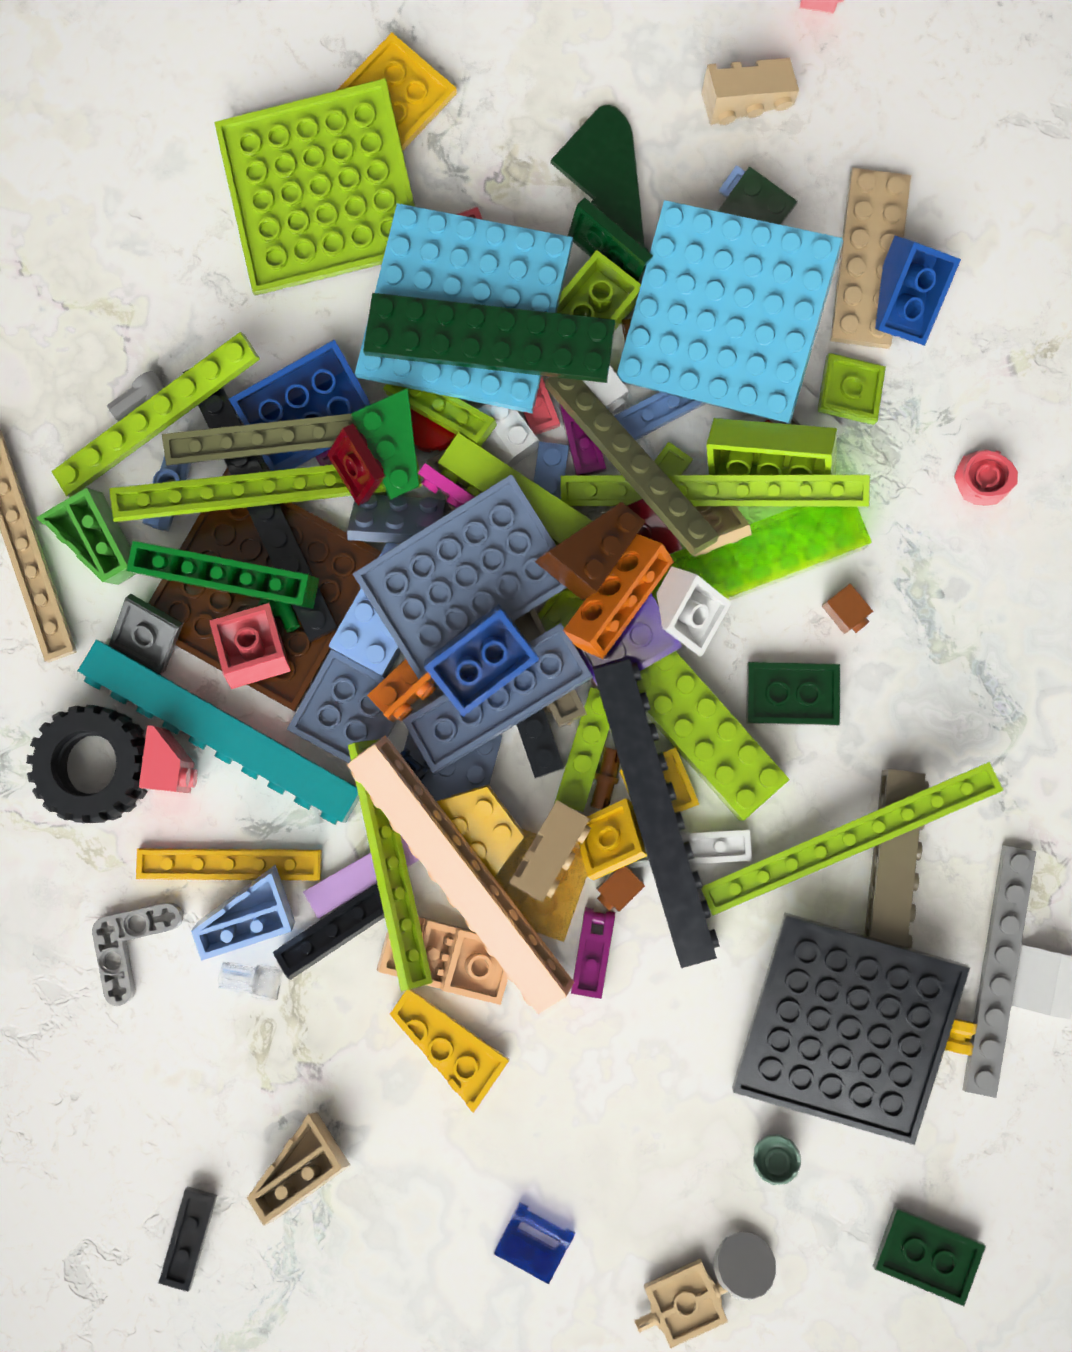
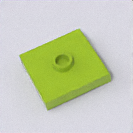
M828 353L825 358L817 412L871 425L878 422L886 366Z

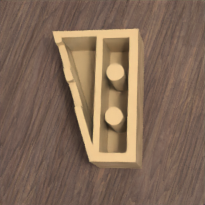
M790 58L757 60L756 66L742 67L741 62H732L731 68L717 69L716 64H707L701 94L710 125L718 123L720 125H727L738 118L746 116L748 118H755L766 111L774 109L776 111H783L794 105L799 88Z
M557 800L509 883L541 902L544 901L546 895L551 898L560 883L556 879L562 868L567 871L576 854L571 852L576 842L583 843L591 830V827L587 825L589 818Z
M318 1112L310 1113L305 1117L297 1132L289 1139L283 1151L275 1162L270 1165L247 1197L263 1226L278 1219L351 1166Z

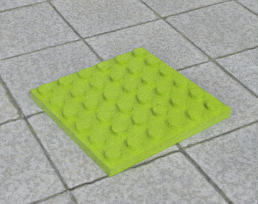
M385 78L214 122L251 289L255 296L382 265L397 203L416 207L388 84Z

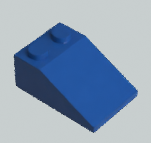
M895 235L883 263L875 329L925 346L961 259Z

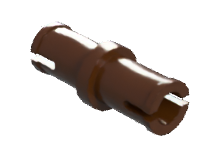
M604 747L599 773H595L594 777L597 782L592 802L590 803L591 807L604 809L610 805L614 785H618L619 778L616 777L620 761L616 749Z

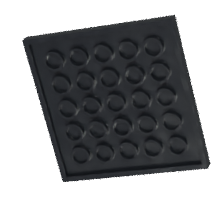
M784 913L733 1082L732 1092L915 1145L970 967L967 964Z

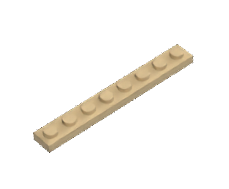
M0 430V531L44 661L49 663L77 653L3 433Z

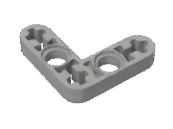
M164 903L102 917L94 923L92 927L93 942L103 994L109 1004L121 1006L130 1002L135 994V984L126 940L178 928L183 921V911L177 904ZM166 908H168L169 913H175V919L171 920L170 926L167 921L154 923L156 930H153V918L150 911H153V917L164 915ZM135 915H141L146 921L145 929L142 932H135L131 929L130 921ZM105 922H107L108 926H114L115 932L110 934L111 943L118 941L119 946L103 948V945L109 944L108 935H102L101 929L106 927ZM110 952H116L121 957V965L118 969H111L106 964V957ZM124 972V977L118 978L119 986L126 988V993L122 995V1000H120L119 995H113V989L117 988L116 978L109 980V975Z

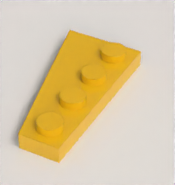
M412 989L406 990L391 1011L390 1016L412 1042L420 1048L434 1068H437L448 1081L447 1083L459 1094L467 1107L474 1113L509 1062V1058Z

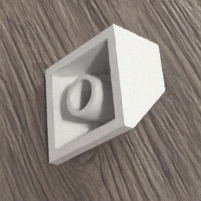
M672 566L657 591L662 628L694 653L702 656L731 602L697 574Z

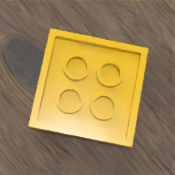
M392 32L337 89L341 90L385 78L403 150L457 94V88Z

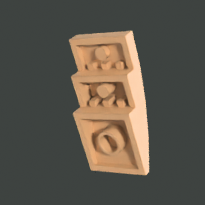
M418 916L433 982L427 986L501 1005L508 978L495 957H492L486 951L484 943L476 932ZM387 931L376 970L380 973L397 976Z

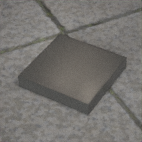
M129 594L125 597L109 646L161 675L167 668L183 623L135 595Z

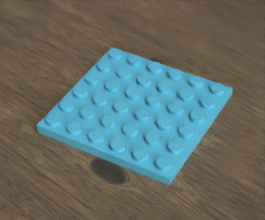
M664 200L650 254L653 257L645 268L617 376L623 383L791 424L843 239L841 237Z
M397 203L375 293L557 313L573 245V237ZM365 330L355 370L357 378L533 414L541 381L540 375L365 356L363 352L366 336Z

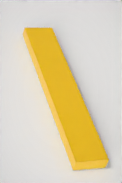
M137 848L136 879L255 880L276 865L281 880L320 881L322 850Z

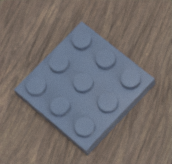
M331 649L287 730L348 763L351 762L348 749L349 744L377 740L385 735L388 738L397 722L396 720L392 723L383 715V712L367 696L385 678Z
M408 732L404 749L408 748L410 755L423 767L428 766L410 732ZM498 735L436 774L429 770L421 782L436 801L464 791L490 785L502 735Z

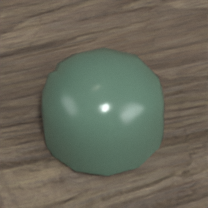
M767 1135L755 1146L753 1165L762 1180L772 1185L788 1184L798 1175L800 1170V1151L792 1140L783 1135Z

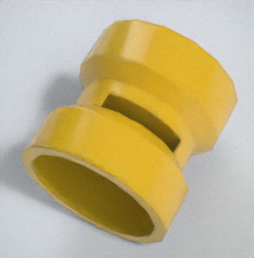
M955 1018L945 1050L972 1055L974 1045L970 1042V1039L976 1033L977 1023Z

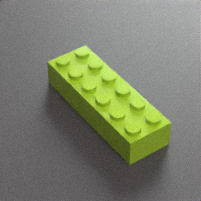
M676 651L640 671L642 680L637 681V686L640 693L646 692L651 709L645 712L646 716L651 722L655 723L658 730L674 748H677L681 756L739 821H744L790 780Z

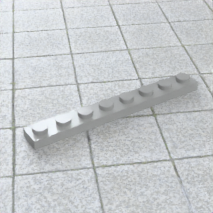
M1002 845L973 1021L977 1023V1030L970 1040L974 1047L972 1055H968L962 1088L963 1091L997 1098L1036 851Z

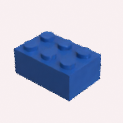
M498 604L425 659L424 668L463 717L537 662L539 657L501 605Z

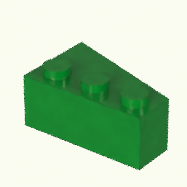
M408 388L351 413L350 417L356 429L364 435L370 452L374 458L379 460L383 467L385 477L381 483L389 500L419 487Z

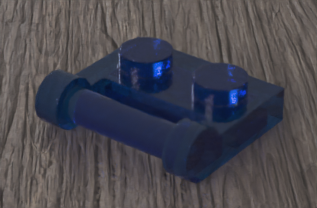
M519 1202L493 1254L549 1285L566 1250L573 1241L575 1232L569 1228L564 1230L529 1211L527 1205ZM521 1221L559 1241L554 1248L518 1228Z

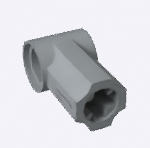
M154 371L145 372L134 380L131 389L109 403L107 407L119 422L165 388V386Z

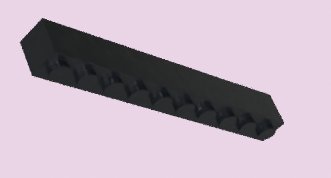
M624 657L592 667L680 967L682 969L716 959L717 956L714 948L720 947L715 929H708L706 919L711 918L706 899L700 901L697 890L703 888L697 870L692 871L689 860L694 859L689 841L683 842L680 831L685 830V825L681 812L675 813L671 801L677 800L672 782L666 783L663 771L668 770L663 752L657 753L654 741L659 740L658 732L654 722L648 723L645 713L651 710L646 692L640 693L637 686V681L642 680L637 662L631 663L629 657Z

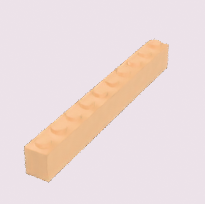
M383 736L349 762L347 766L351 769L354 779L364 786L370 794L373 804L384 812L393 830L400 833L407 842L410 852L420 859L426 867L430 878L438 883L446 893L449 903L459 910L465 918L469 929L476 932L484 943L486 951L492 957H495L502 966L506 977L519 988L525 1002L532 1006L539 1014L567 997L574 981L387 736Z

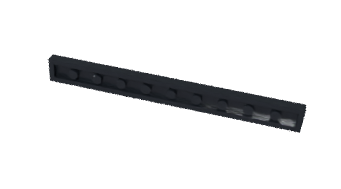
M224 387L198 405L209 429L242 425ZM257 456L224 459L231 475L264 472ZM280 504L246 507L274 567L313 576ZM319 587L317 588L313 609L293 605L310 642L338 630L337 624Z

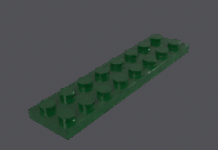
M372 293L363 352L365 356L607 383L615 320Z

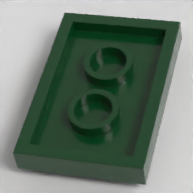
M749 166L718 212L782 225L798 201Z
M748 662L746 724L840 725V664Z
M894 1206L875 1257L873 1268L944 1299L965 1306L986 1245L983 1242Z

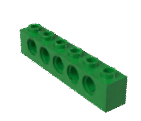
M132 541L126 570L144 576L312 609L314 608L319 578L308 574Z

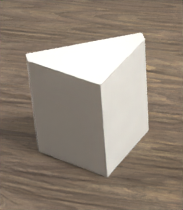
M1021 945L1012 1006L1051 1017L1070 1020L1072 1014V956Z

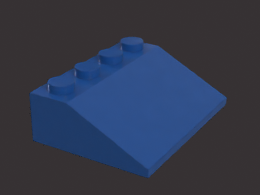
M335 339L229 398L243 425L351 414L371 405ZM330 448L261 456L270 471L295 469Z

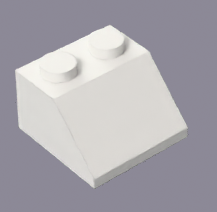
M488 404L478 409L494 418L497 426L482 444L481 448L502 462L513 467L539 448V439L517 410Z

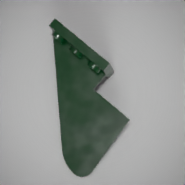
M602 105L558 151L550 163L593 199L590 202L584 197L576 206L568 233L569 237H573V243L590 257L598 250L641 284L646 265L653 255L649 253L644 244L633 133L627 118L618 108L612 105Z

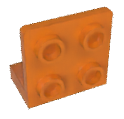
M405 659L367 696L392 723L396 720L402 722L414 710L411 705L419 698L424 701L436 690L434 686L436 682L428 672L418 679Z

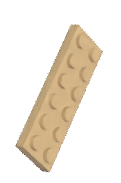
M852 168L850 172L831 342L889 349L892 345L893 335L876 330L875 325L883 263L894 236L904 238L911 175Z

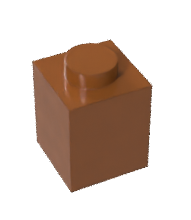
M851 583L821 606L844 634L851 629L857 633L870 622L866 617L874 612Z
M624 866L613 871L596 888L601 893L597 899L609 911L615 908L620 912L645 885Z

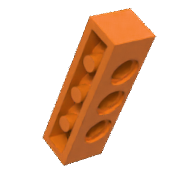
M639 534L635 536L599 590L586 598L563 629L577 648L604 659L674 561L664 545Z

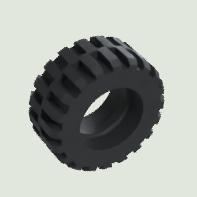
M77 705L69 707L68 712L59 711L52 716V723L44 722L39 728L42 735L40 738L33 737L30 746L35 747L33 755H27L26 764L32 765V772L27 773L28 782L35 783L36 785L32 792L36 799H43L45 801L42 806L46 810L56 812L57 817L64 820H72L75 823H105L108 820L121 818L124 812H131L137 807L135 802L145 797L148 791L144 788H139L145 738L142 735L144 730L139 724L133 723L132 718L116 710L97 705H86V707ZM87 736H100L108 740L114 749L116 770L112 780L103 790L92 794L78 791L69 779L67 771L68 757L73 747Z

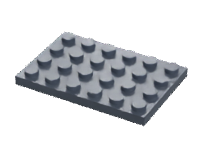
M512 474L353 573L418 679L427 672L424 668L425 659L498 604L501 605L510 619L514 621L566 589L563 584L534 562L556 545Z

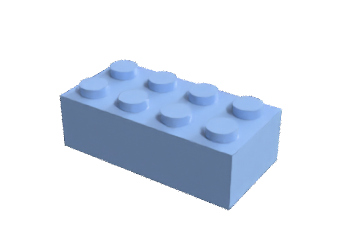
M386 543L379 557L398 545L396 543ZM361 588L331 640L329 647L346 658L386 678L401 650Z

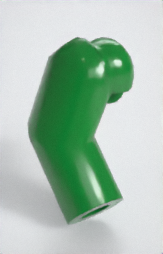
M266 599L259 601L258 606L270 604L274 617L281 619L286 632L294 631L300 627L291 604Z

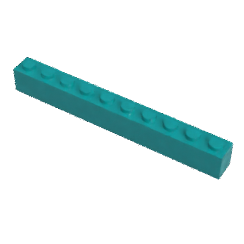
M95 640L77 670L86 676L84 679L85 683L98 690L102 686L112 691L110 697L125 705L128 701L138 706L136 712L151 720L155 715L164 721L162 727L177 735L180 730L190 735L188 739L190 743L203 750L206 745L216 750L214 755L216 758L227 764H231L232 761L239 763L243 766L240 771L256 780L260 775L269 781L267 784L269 788L282 795L285 790L296 796L293 800L295 803L308 810L311 806L316 807L322 811L320 817L334 825L338 821L346 823L359 801L355 785L159 675L106 643Z

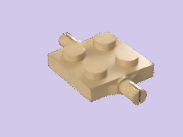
M700 1258L644 1284V1289L650 1301L651 1312L634 1319L639 1333L657 1325L664 1333L671 1349L728 1322L722 1308L720 1296L728 1291L723 1289L718 1282L715 1283L707 1274Z

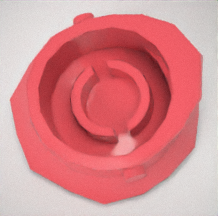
M985 449L963 456L954 478L964 500L975 505L988 506L998 504L1018 484V471L1010 460L1001 455L1000 451L995 450L993 452Z

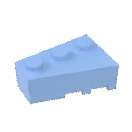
M276 865L196 923L191 933L201 961L292 931L295 919Z

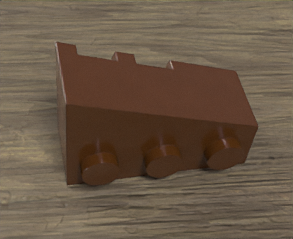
M620 502L534 562L583 601L599 590L646 521L623 502Z

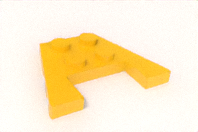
M489 784L436 801L495 877L524 838L525 833Z

